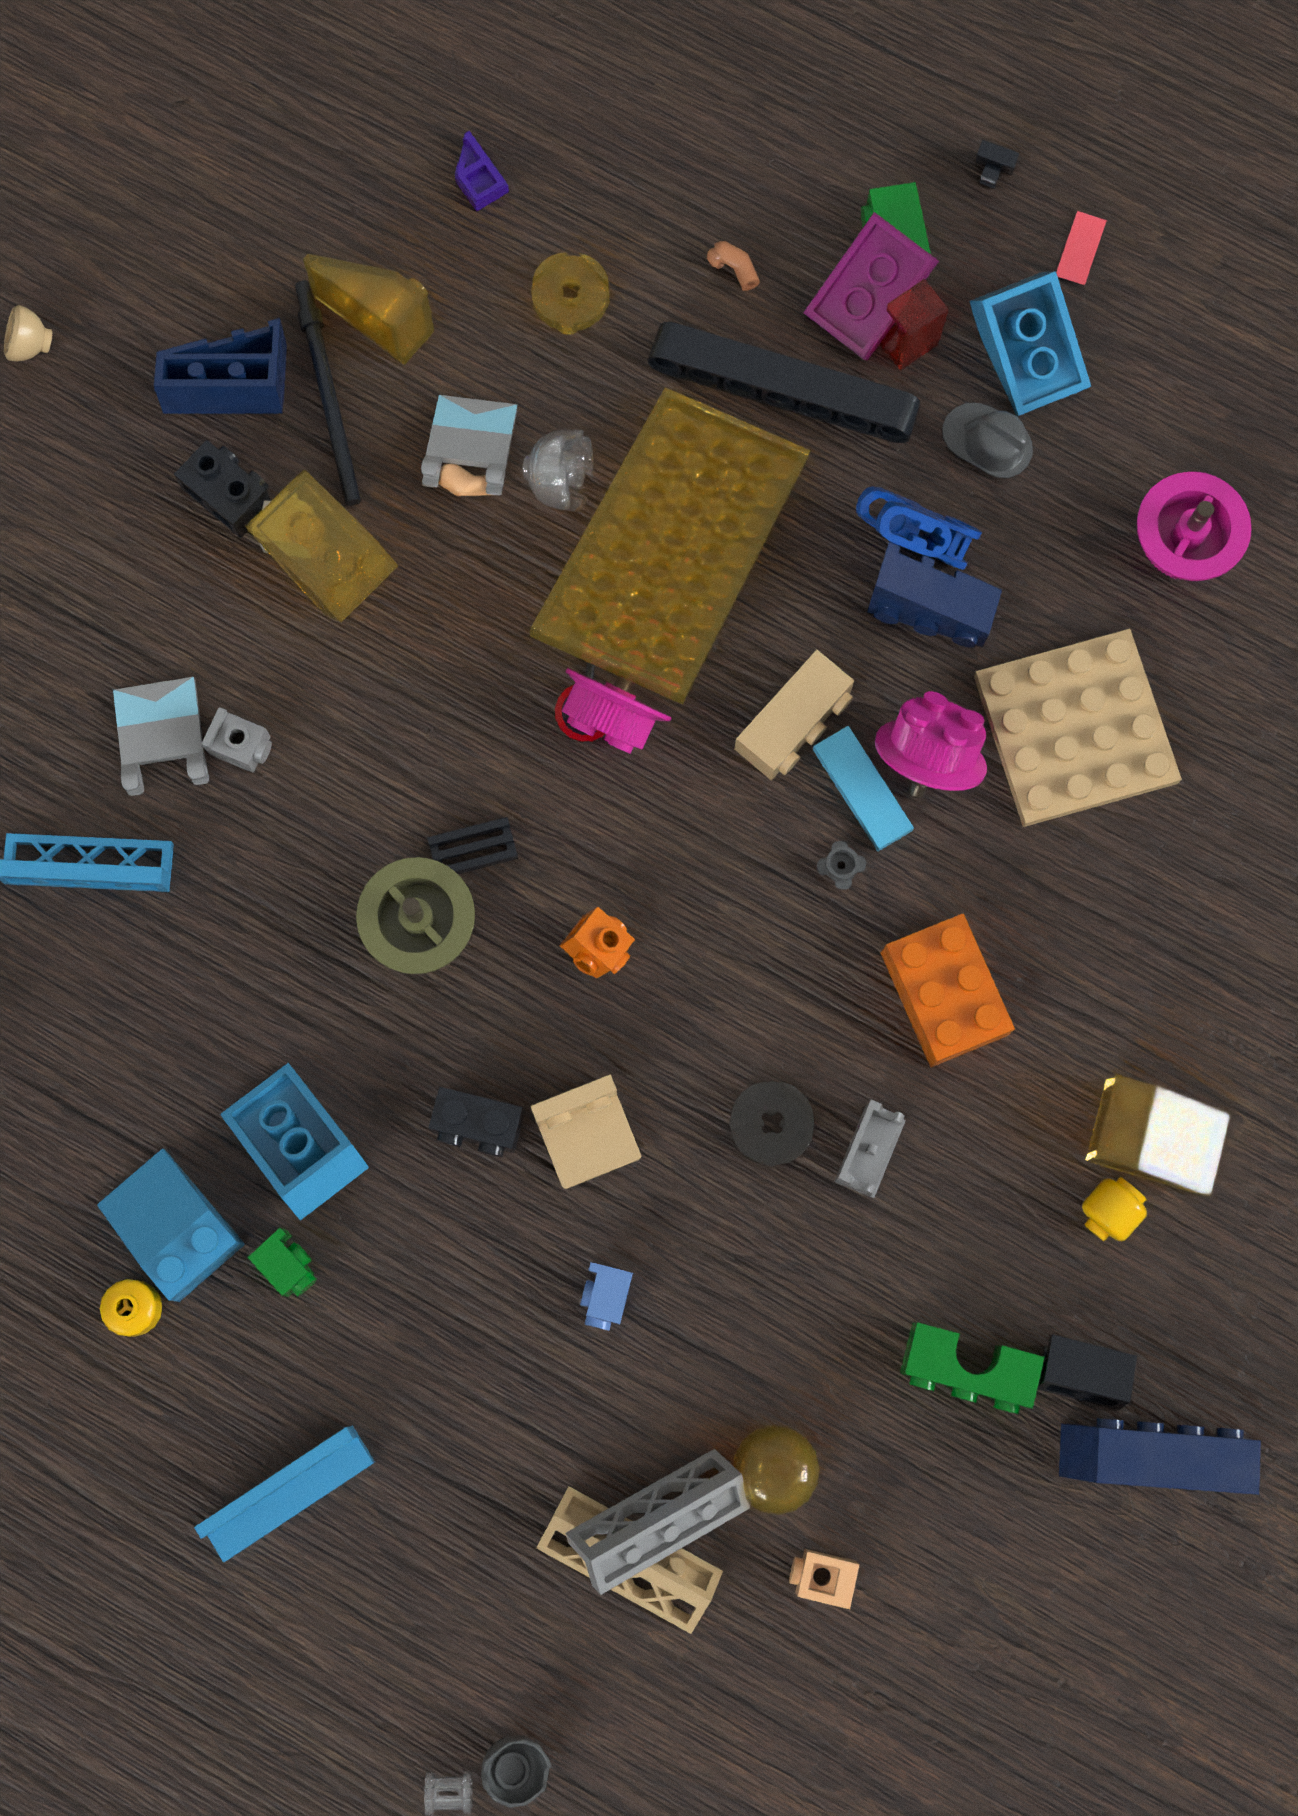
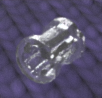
M464 1771L463 1776L435 1777L433 1772H426L424 1790L426 1816H433L434 1812L439 1810H462L464 1815H471L473 1800L471 1771ZM439 1791H458L459 1794L441 1796Z

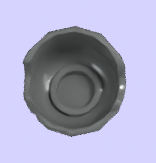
M524 1735L504 1736L493 1743L483 1759L481 1770L483 1788L494 1802L508 1808L526 1806L546 1790L549 1769L551 1768L550 1760L538 1742Z

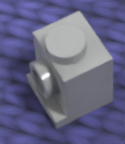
M219 707L202 741V745L209 755L254 773L258 763L263 764L266 761L272 742L269 741L270 735L266 728L230 714L227 710ZM237 733L245 735L242 743L233 744Z

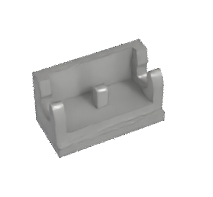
M870 1100L864 1108L834 1182L874 1198L905 1124V1116L900 1112H890L884 1109L881 1103Z

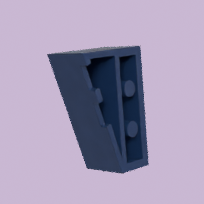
M280 318L268 321L269 326L246 333L243 328L231 331V337L207 343L205 338L158 351L156 353L154 389L163 414H283L287 344Z
M889 541L867 613L874 614L877 620L887 624L901 622L914 626V630L923 635L935 636L941 634L951 637L954 643L963 647L973 648L976 645L983 647L991 630L1002 589L958 570L954 572V576L933 568L935 560L923 555L920 561H916L900 554V545Z

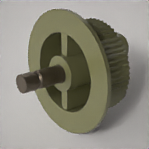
M405 858L388 864L371 877L360 895L356 921L364 946L379 963L389 969L405 974H424L443 968L461 954L473 932L475 908L472 895L466 883L450 867L428 858Z

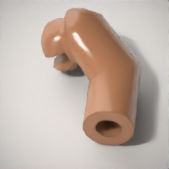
M727 241L716 242L714 244L715 247L708 250L707 259L711 266L720 269L724 264H727L733 268L743 291L751 290L759 285L760 280L748 253Z

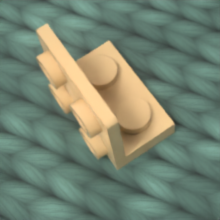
M611 1074L530 1106L561 1186L564 1189L571 1188L636 1162L641 1158V1153L617 1096V1089Z

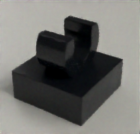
M982 139L976 156V163L985 166L980 184L994 189L1000 172L1012 175L1018 161L1019 152Z

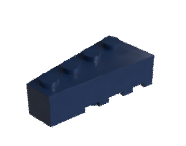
M1097 1418L1096 1426L1061 1423L1059 1477L1103 1484L1259 1495L1261 1440L1243 1439L1244 1430L1217 1428L1216 1436L1204 1435V1427L1177 1424V1433L1164 1432V1423L1137 1421V1430L1123 1429L1124 1420Z

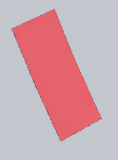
M1077 211L1056 271L1057 277L1085 285L1107 220Z

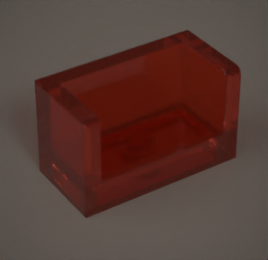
M925 279L887 304L886 311L897 325L888 331L880 342V346L900 371L938 345L949 309Z

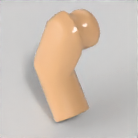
M447 463L441 466L439 484L456 496L490 495L486 494V475L474 476L458 464Z

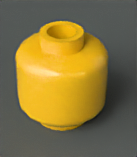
M1119 1177L1117 1181L1106 1178L1098 1184L1082 1204L1083 1212L1089 1218L1084 1225L1103 1242L1109 1236L1117 1241H1125L1146 1218L1147 1211L1143 1203L1147 1199L1122 1177Z
M131 1279L118 1281L109 1287L103 1295L100 1305L101 1318L108 1330L117 1335L129 1337L143 1335L153 1329L159 1321L162 1312L161 1298L156 1289L145 1281Z

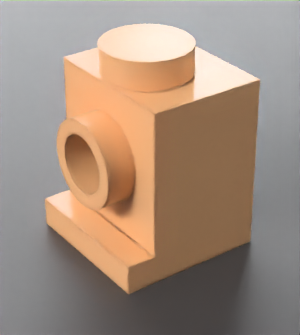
M804 1549L803 1558L794 1557L789 1583L797 1585L795 1591L797 1597L850 1609L859 1564L852 1559ZM818 1568H826L829 1571V1579L824 1584H817L813 1579V1574Z

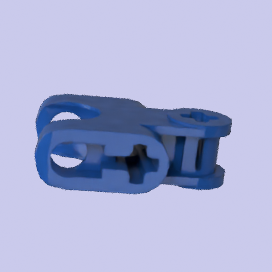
M871 486L866 488L858 498L856 505L857 515L866 523L875 527L876 531L890 542L924 556L934 557L962 570H965L967 566V561L963 558L972 539H979L982 534L980 530L963 521L928 510L910 499L880 487ZM876 499H885L887 503L881 509L878 517L870 515L869 505Z

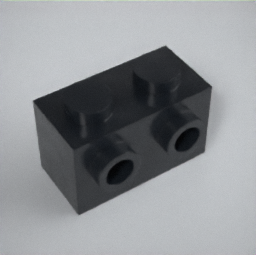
M206 440L174 473V476L184 492L236 536L241 538L261 517L264 500L271 501L267 492L269 485L255 471L251 470L247 474L238 466L240 461L228 448L222 445L218 449Z
M439 1086L428 1128L432 1133L438 1134L436 1139L438 1142L461 1147L462 1142L467 1141L479 1144V1152L503 1157L504 1151L515 1153L525 1111L520 1106Z

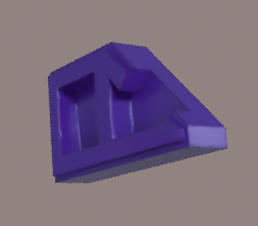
M470 131L464 133L462 151L455 171V181L477 212L507 194L509 186Z

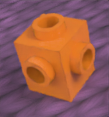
M597 906L582 916L559 946L573 958L575 966L580 971L590 976L593 975L597 979L609 971L616 974L630 958L626 951L635 939L627 933L626 926L614 916H608Z

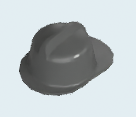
M965 403L955 407L946 416L942 426L943 440L948 449L957 457L993 477L1011 478L1019 475L1029 465L1032 458L1033 446L1028 432L1022 421L1016 415L1007 411H998L982 403Z

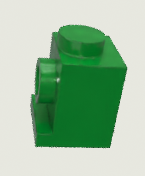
M279 1228L247 1258L281 1296L289 1297L294 1293L299 1297L317 1280L312 1270L307 1266L312 1259L295 1241L289 1246L286 1241L292 1235L286 1229Z

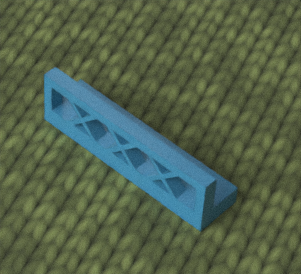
M6 833L4 860H0V881L9 885L169 892L174 844L172 841ZM17 844L34 845L42 856L36 861L16 860ZM41 846H53V847H51V848L46 852ZM64 847H75L83 856L77 863L55 862L52 859ZM83 848H94L88 854L83 850ZM105 849H116L125 859L119 865L96 864L93 861ZM124 850H135V851L128 856V855L125 853ZM146 851H162L161 867L137 866L134 862Z
M353 1425L345 1427L194 1528L201 1539L208 1536L224 1563L374 1464L375 1461Z

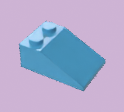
M1056 271L1038 273L969 301L981 340L1016 416L1091 387Z
M289 1063L220 1114L274 1189L300 1221L369 1168Z
M164 1148L97 1204L140 1267L169 1301L180 1302L245 1245Z

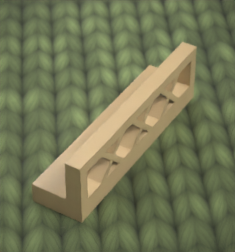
M568 1486L536 1549L589 1577L586 1563L572 1547H566L553 1540L552 1536L555 1531L566 1536V1532L609 1508ZM596 1534L585 1540V1542L591 1547L605 1539L607 1534ZM681 1548L611 1590L692 1634L712 1600L723 1571ZM641 1577L651 1583L653 1589L644 1590L635 1585L632 1578ZM681 1599L695 1608L691 1615L675 1607L671 1600Z

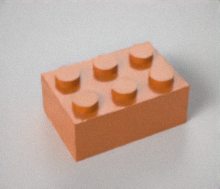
M964 913L885 945L881 952L882 958L930 1068L1007 1037L1015 1030Z

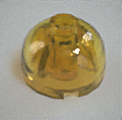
M776 1425L758 1428L742 1440L734 1454L733 1466L742 1474L746 1500L749 1505L762 1513L781 1515L794 1512L809 1501L817 1488L820 1467L816 1451L806 1437L792 1428Z

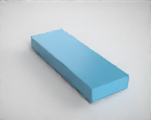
M849 726L813 746L814 753L877 851L882 850L913 831V825Z

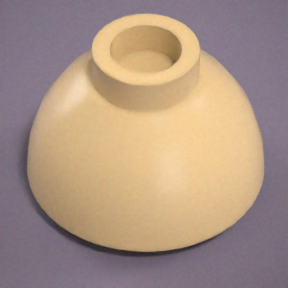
M21 305L15 306L11 310L4 339V355L7 360L25 361L33 358L40 352L48 353L52 341V330L45 328L40 318L33 311Z

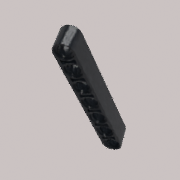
M674 322L660 323L647 360L653 369L663 374L894 443L909 441L920 407V400L906 391Z

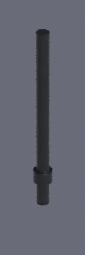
M303 280L295 284L300 307L297 316L301 331L306 333L345 504L353 506L359 504L361 498L322 336L323 318L321 310L315 306L310 282Z

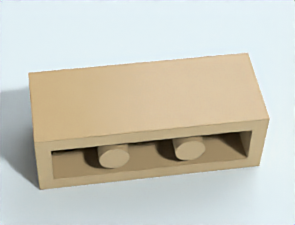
M816 650L736 738L734 750L771 781L779 772L786 775L800 759V756L797 754L800 748L806 742L812 746L824 733L827 726L823 723L832 713L839 716L854 698L850 695L854 680L820 651Z

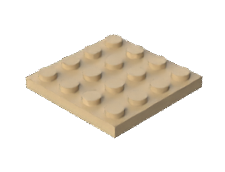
M1130 629L975 672L974 679L1023 827L1176 785L1182 780Z

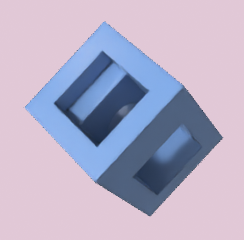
M591 1262L589 1272L597 1275L595 1282L586 1281L580 1305L588 1307L585 1325L610 1331L611 1323L619 1325L621 1323L633 1273Z

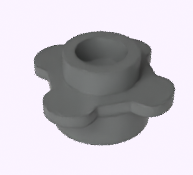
M844 841L833 843L828 856L820 859L817 863L818 873L830 877L839 890L849 889L854 876L857 873L863 872L866 868L865 858L858 856ZM839 862L845 863L844 869L838 868Z

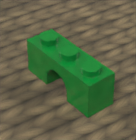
M919 1322L912 1323L900 1370L901 1374L911 1376L909 1385L931 1391L935 1390L936 1383L952 1387V1397L974 1403L977 1402L978 1395L995 1399L993 1408L1018 1415L1020 1406L1033 1409L1045 1357L1003 1345H995L990 1365L984 1371L972 1374L964 1370L957 1360L956 1348L959 1333Z

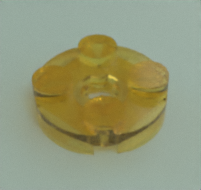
M567 252L557 253L545 259L535 270L531 287L533 307L540 319L547 325L558 329L562 334L572 335L578 330L594 325L604 315L610 302L608 276L604 268L594 258L581 253L580 257L575 255L567 256ZM567 285L572 289L577 286L580 289L577 292L576 298L567 299L563 297L562 287Z

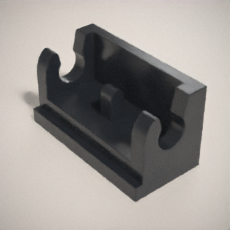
M1054 1334L1050 1336L1048 1346L1044 1345L1042 1356L1045 1358L1037 1390L1115 1410H1120L1130 1403L1137 1362L1136 1355Z

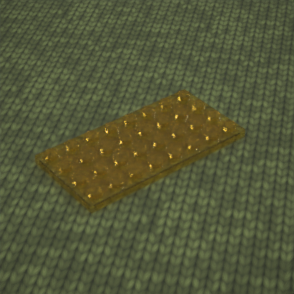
M665 387L531 626L530 637L683 704L791 494L811 450Z

